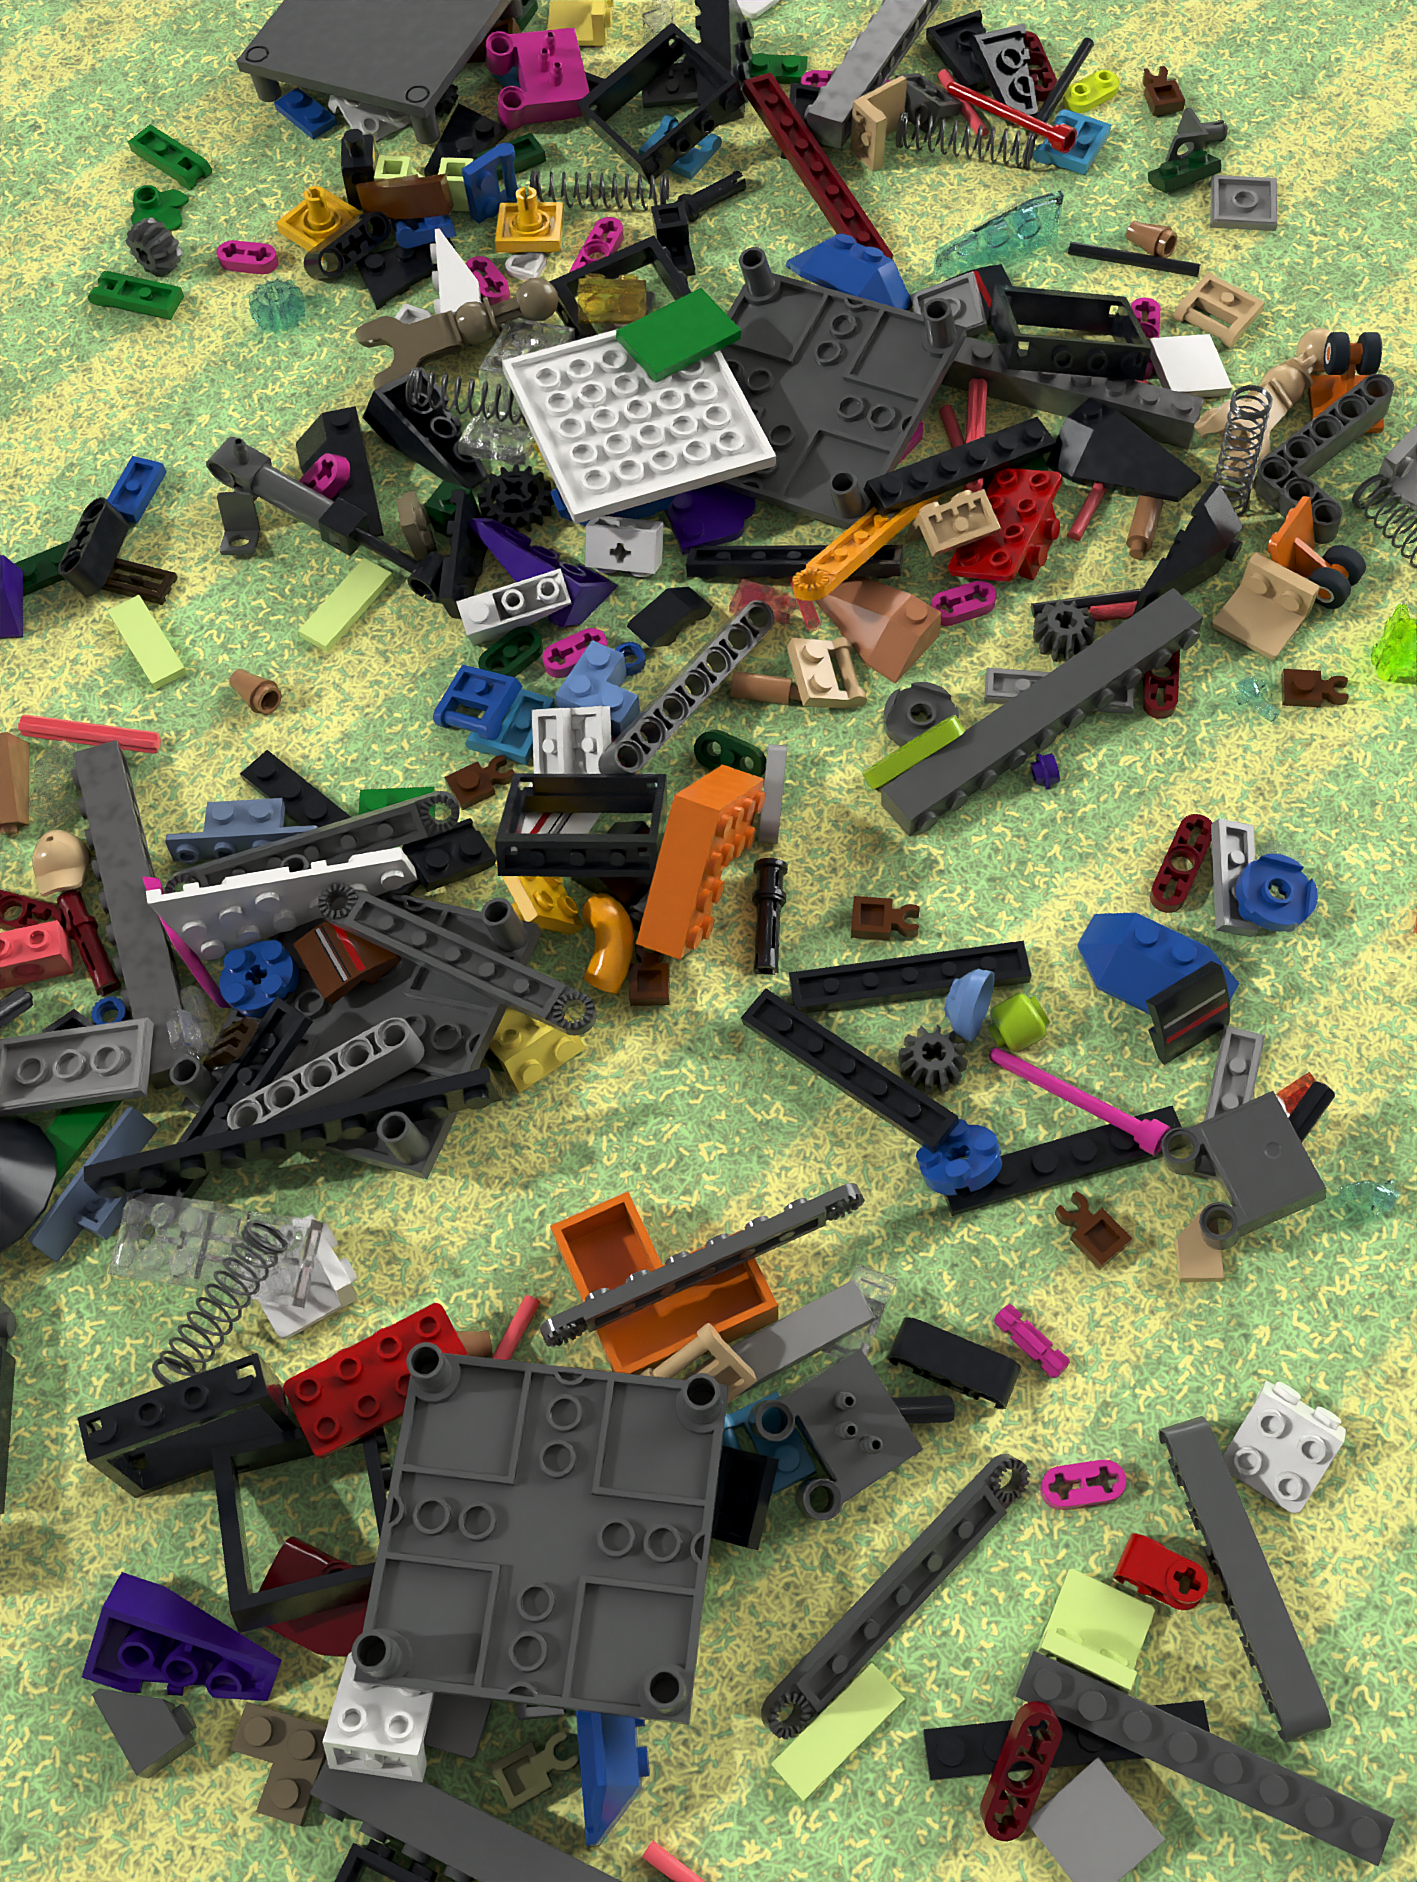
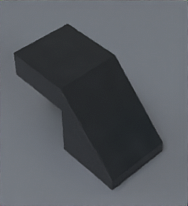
M683 201L651 206L655 237L661 246L668 248L672 257V263L678 271L681 270L685 276L696 275L689 243V226Z
M689 586L668 588L633 617L627 627L650 648L670 646L675 642L686 621L706 618L713 607Z

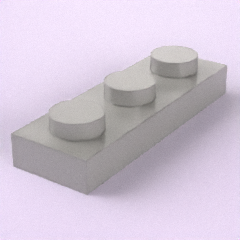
M1219 818L1211 824L1216 930L1251 937L1259 932V925L1246 921L1241 917L1238 911L1240 904L1236 897V882L1244 868L1251 861H1255L1254 826Z

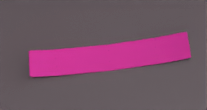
M142 876L147 891L161 889L162 895L165 894L159 878ZM159 916L173 946L202 988L220 1008H232L222 997L220 988L196 953Z

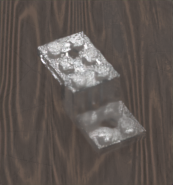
M518 318L508 321L479 367L480 405L483 383L486 380L488 382L485 400L486 416H490L494 408L495 392L499 383L502 386L498 404L500 419L504 417L508 408L511 387L503 372V360L575 341V328ZM515 396L511 409L513 421L517 420L521 412ZM481 411L478 416L472 418L459 439L458 450L459 454L473 456L477 459L486 458L503 461L510 465H525L534 450L533 446L536 441L530 428L526 427L523 423L522 418L516 425H513L509 415L503 422H499L496 414L489 420H486Z
M128 1192L115 1247L112 1251L108 1274L177 1285L205 1292L207 1284L219 1285L214 1278L215 1271L221 1270L230 1273L223 1265V1258L233 1257L239 1259L233 1253L232 1245L239 1243L249 1246L242 1239L241 1231L244 1230L247 1222L259 1220L278 1229L285 1236L288 1248L286 1252L281 1254L278 1266L268 1268L269 1277L265 1281L259 1282L260 1290L256 1294L250 1295L251 1300L304 1308L324 1222L306 1218L250 1212L214 1201ZM250 1227L252 1231L266 1238L273 1247L282 1248L280 1242L268 1232L260 1228ZM155 1231V1239L150 1245L151 1235ZM236 1247L238 1253L246 1259L262 1264L249 1251ZM252 1248L264 1259L267 1265L274 1261V1255ZM229 1260L226 1261L229 1267H231L234 1271L240 1273L241 1275L253 1278V1276L238 1263ZM247 1264L257 1275L258 1279L265 1275V1268H257ZM223 1274L217 1275L227 1286L245 1292L230 1277ZM238 1278L244 1283L249 1292L256 1288V1282ZM213 1287L208 1288V1290L212 1294L227 1296L225 1293L218 1289H215ZM230 1292L236 1298L247 1299L245 1295Z

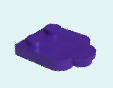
M715 484L677 494L665 512L682 555L689 554L691 546H717L740 538L745 529L744 520L751 517L755 511V499Z

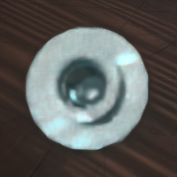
M1255 674L1235 683L1237 690L1232 691L1231 696L1236 699L1238 705L1247 703L1253 711L1269 722L1277 719L1280 710L1261 698V696L1268 693L1266 678L1258 680Z
M1396 1179L1377 1183L1363 1180L1336 1186L1341 1203L1367 1197L1371 1213L1375 1217L1379 1215L1381 1210L1389 1214L1401 1196V1192L1395 1189L1398 1184Z

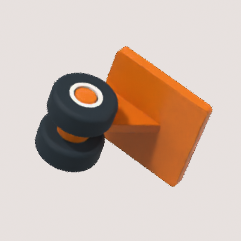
M1331 332L1328 335L1324 349V369L1328 375H1310L1314 382L1308 388L1312 420L1366 377L1378 372L1382 358V338L1378 332H1363L1359 336L1357 343H1350L1349 335L1346 332ZM1384 418L1365 433L1383 432L1385 427Z
M1303 496L1296 507L1289 510L1285 522L1279 531L1272 534L1268 543V553L1271 554L1272 561L1302 577L1308 578V580L1320 586L1315 603L1327 609H1337L1349 597L1351 586L1357 584L1365 573L1366 563L1356 550L1344 545L1330 547L1323 557L1313 551L1315 549L1311 498Z

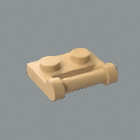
M1207 273L1179 303L1173 318L1181 323L1187 321L1221 339L1222 344L1231 349L1246 329L1262 313L1265 302ZM1198 307L1212 314L1213 316L1231 324V326L1227 327L1215 321L1214 319L1196 311L1194 308Z
M839 637L832 641L804 638L791 639L787 649L803 706L848 709L863 706L867 703L865 691L859 687L850 656L853 651L850 639L846 637ZM830 658L837 659L845 691H839Z
M707 1323L697 1331L698 1336L654 1370L649 1367L640 1374L672 1378L709 1350L713 1356L682 1380H687L690 1376L697 1373L711 1375L718 1384L728 1385L727 1404L757 1382L754 1371L732 1350L710 1323Z

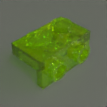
M1398 604L1392 617H1388L1386 620L1384 633L1379 643L1373 646L1371 663L1375 665L1378 678L1381 680L1417 685V619L1410 618L1407 604Z

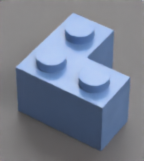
M592 640L555 694L557 708L610 706L611 736L616 739L640 714L638 695L620 688L627 678L624 654Z

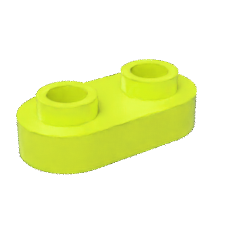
M1109 70L1097 71L1069 86L1064 93L1063 104L1070 111L1076 113L1087 112L1116 96L1120 80L1116 74Z

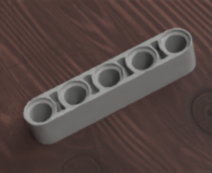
M387 1019L238 1101L228 1113V1126L231 1130L355 1100L416 1066L424 1056V1045L404 1019Z

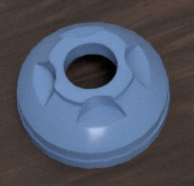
M976 969L953 981L946 998L944 1011L945 1017L949 1018L950 1025L957 1037L973 1042L978 1036L982 1021L990 1005L994 988V972Z

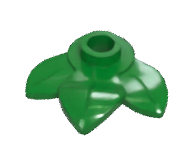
M144 185L136 189L133 195L135 211L131 215L132 225L152 217L157 222H163L165 228L169 231L178 230L182 226L183 219L178 209L189 201V198L184 193L174 189L160 192L152 185Z

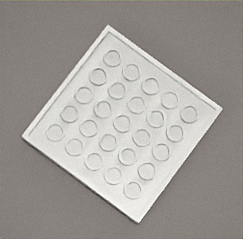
M616 330L502 361L506 379L574 524L776 466V454L720 350L658 382H655L616 340Z

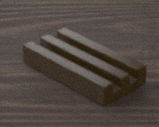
M116 558L106 583L101 590L132 598L140 595L144 601L163 605L166 601V595L172 590V584L177 580V575L175 572ZM120 569L163 581L161 584L143 580L142 577L131 574L127 576L115 573V570Z
M246 1016L223 1029L220 1037L223 1039L213 1045L211 1050L214 1053L208 1055L203 1063L216 1070L239 1059L259 1028L258 1023Z

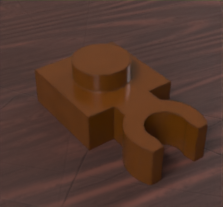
M1160 66L1158 76L1152 75L1148 68L1144 69L1142 79L1145 87L1144 97L1153 116L1184 110L1185 98L1176 79L1167 81L1168 70L1165 66Z
M1283 669L1282 705L1320 708L1323 702L1322 699H1326L1334 705H1344L1348 701L1349 694L1338 693L1334 690L1336 687H1346L1348 678L1345 676H1333L1329 680H1322L1321 671Z
M504 755L494 757L489 762L488 767L482 769L477 761L444 777L446 784L457 799L462 810L495 795L493 785H506L512 782L515 773L513 769L505 773L497 772L500 767L507 764Z
M854 896L851 938L890 940L891 930L898 931L904 937L918 936L919 925L908 924L904 920L907 918H919L920 907L914 904H907L899 909H892L893 899Z
M635 942L636 957L640 963H630V1006L670 1005L669 963H661L665 954L657 951L645 952L643 946Z
M1075 1191L1070 1200L1077 1206L1079 1211L1077 1213H1069L1063 1206L1059 1205L1055 1210V1216L1063 1225L1076 1229L1072 1233L1070 1240L1101 1270L1123 1251L1133 1238L1103 1208L1093 1215L1088 1210L1089 1204L1085 1196Z

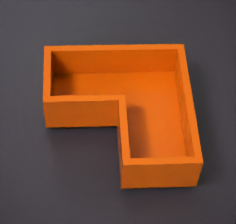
M721 765L674 795L636 944L680 960L690 950H696L703 939L707 940L715 922V918L710 916L713 904L719 902L724 890L725 882L720 880L723 867H728L734 858H739L741 853L745 849L749 850L754 842L756 828L752 827L755 813L759 814L766 799V792L762 791L764 778Z
M628 1191L550 1226L557 1248L582 1303L585 1302V1298L590 1293L598 1289L609 1288V1290L625 1284V1280L638 1271L647 1269L652 1272L666 1265H662ZM753 1258L595 1330V1333L612 1372L640 1375L649 1367L654 1370L698 1336L697 1331L707 1323H710L728 1344L778 1321V1304L756 1259Z

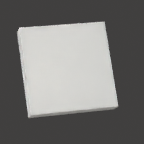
M1210 334L1149 339L1148 342L1152 348L1150 359L1162 388L1200 398L1223 396L1229 394L1232 390V385Z

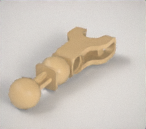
M1315 328L1301 336L1297 344V357H1292L1271 368L1265 373L1261 384L1257 385L1266 389L1273 398L1257 467L1261 460L1269 454V435L1271 429L1287 413L1288 409L1300 401L1304 390L1313 385V379L1309 374L1311 372L1325 371L1324 349L1327 337L1331 333L1330 330ZM1250 391L1247 394L1261 399L1268 405V400L1262 393ZM1242 398L1236 401L1237 406H1250L1259 411L1265 409L1255 399ZM1231 399L1224 402L1220 407H1213L1207 410L1195 423L1194 428L1202 439L1210 433H1217L1223 437L1225 424L1228 421L1227 414L1230 411ZM1245 408L1242 409V410H1244V411H1246V412H1254V413H1255V411H1253V410H1251V409H1245ZM1262 418L1256 419L1259 424L1263 422ZM1236 419L1232 421L1235 425L1252 428L1257 426L1250 420ZM1236 429L1230 432L1235 437H1254L1249 431ZM1260 429L1253 430L1257 434L1260 433ZM1235 439L1228 442L1233 447L1244 449L1252 447L1246 441ZM1257 439L1251 440L1254 444L1258 443ZM1255 449L1250 450V452H1251L1252 454H1254V453H1255ZM1229 450L1230 457L1242 459L1250 457L1244 451ZM1251 459V460H1248L1247 462H1249L1250 464H1252V463H1253V460ZM1227 460L1225 463L1226 466L1238 467L1240 469L1248 467L1242 461ZM1250 469L1245 470L1247 474L1251 473ZM1224 470L1227 476L1236 478L1245 476L1240 471Z

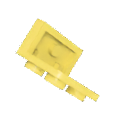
M553 0L550 2L547 30L575 28L579 46H606L608 27H612L611 7H614V0Z
M507 1007L489 1045V1049L499 1059L510 1083L519 1094L585 1050L579 1035L573 1036L563 1033L510 1007ZM565 1013L564 1019H567L568 1022L569 1020L572 1021L571 1017Z

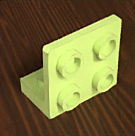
M1070 1569L1066 1574L1037 1652L1124 1693H1128L1131 1691L1137 1675V1671L1134 1668L1153 1619L1155 1608L1075 1569Z

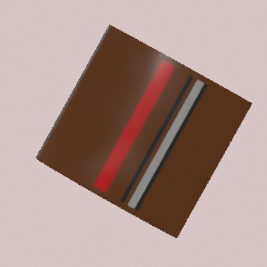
M327 921L309 931L293 944L323 999L332 1005L362 980L373 985L402 960L399 955Z

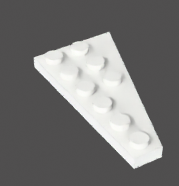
M398 847L352 855L348 863L327 866L326 860L311 862L312 869L290 872L288 866L225 877L221 885L200 888L198 882L184 884V891L162 895L161 889L146 891L147 904L202 961L218 959L233 949H240L248 944L261 941L281 932L290 931L312 920L323 918L318 907V897L322 895L321 892L327 889V886H333V883L338 885L340 883L348 884L358 891L377 896L416 881L417 875L415 867L402 849ZM346 897L335 899L330 905L331 912L332 910L336 912L346 908L345 905H348L349 899Z

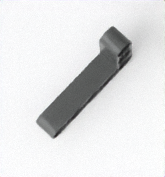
M1372 374L1366 377L1259 463L1254 486L1255 492L1285 519L1289 510L1295 508L1299 501L1296 500H1300L1303 496L1311 498L1315 543L1326 544L1336 538L1343 512L1339 503L1308 477L1386 416L1394 390L1393 381L1386 375Z

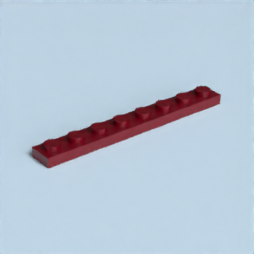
M770 72L744 80L743 93L836 234L852 236L856 243L865 247L877 248L883 252L884 256L893 259L892 252L773 74Z

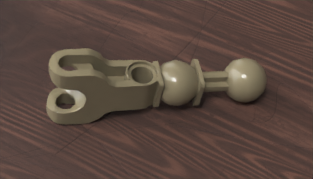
M530 278L521 284L516 297L492 306L487 297H484V303L477 301L466 302L457 309L455 314L450 310L411 324L402 323L394 317L382 316L359 326L355 331V336L362 346L371 348L387 345L393 348L394 359L391 366L377 373L374 377L375 390L408 374L413 367L423 368L429 362L466 348L465 343L472 345L483 344L490 339L494 331L497 336L501 335L498 327L500 324L522 316L536 322L545 321L557 309L559 300L555 287L545 279Z

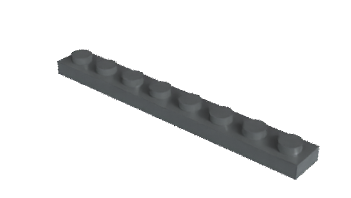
M1030 1650L1013 1693L1014 1696L1028 1703L1032 1701L1044 1702L1054 1710L1056 1716L1375 1866H1379L1395 1820L1394 1818L1037 1651Z

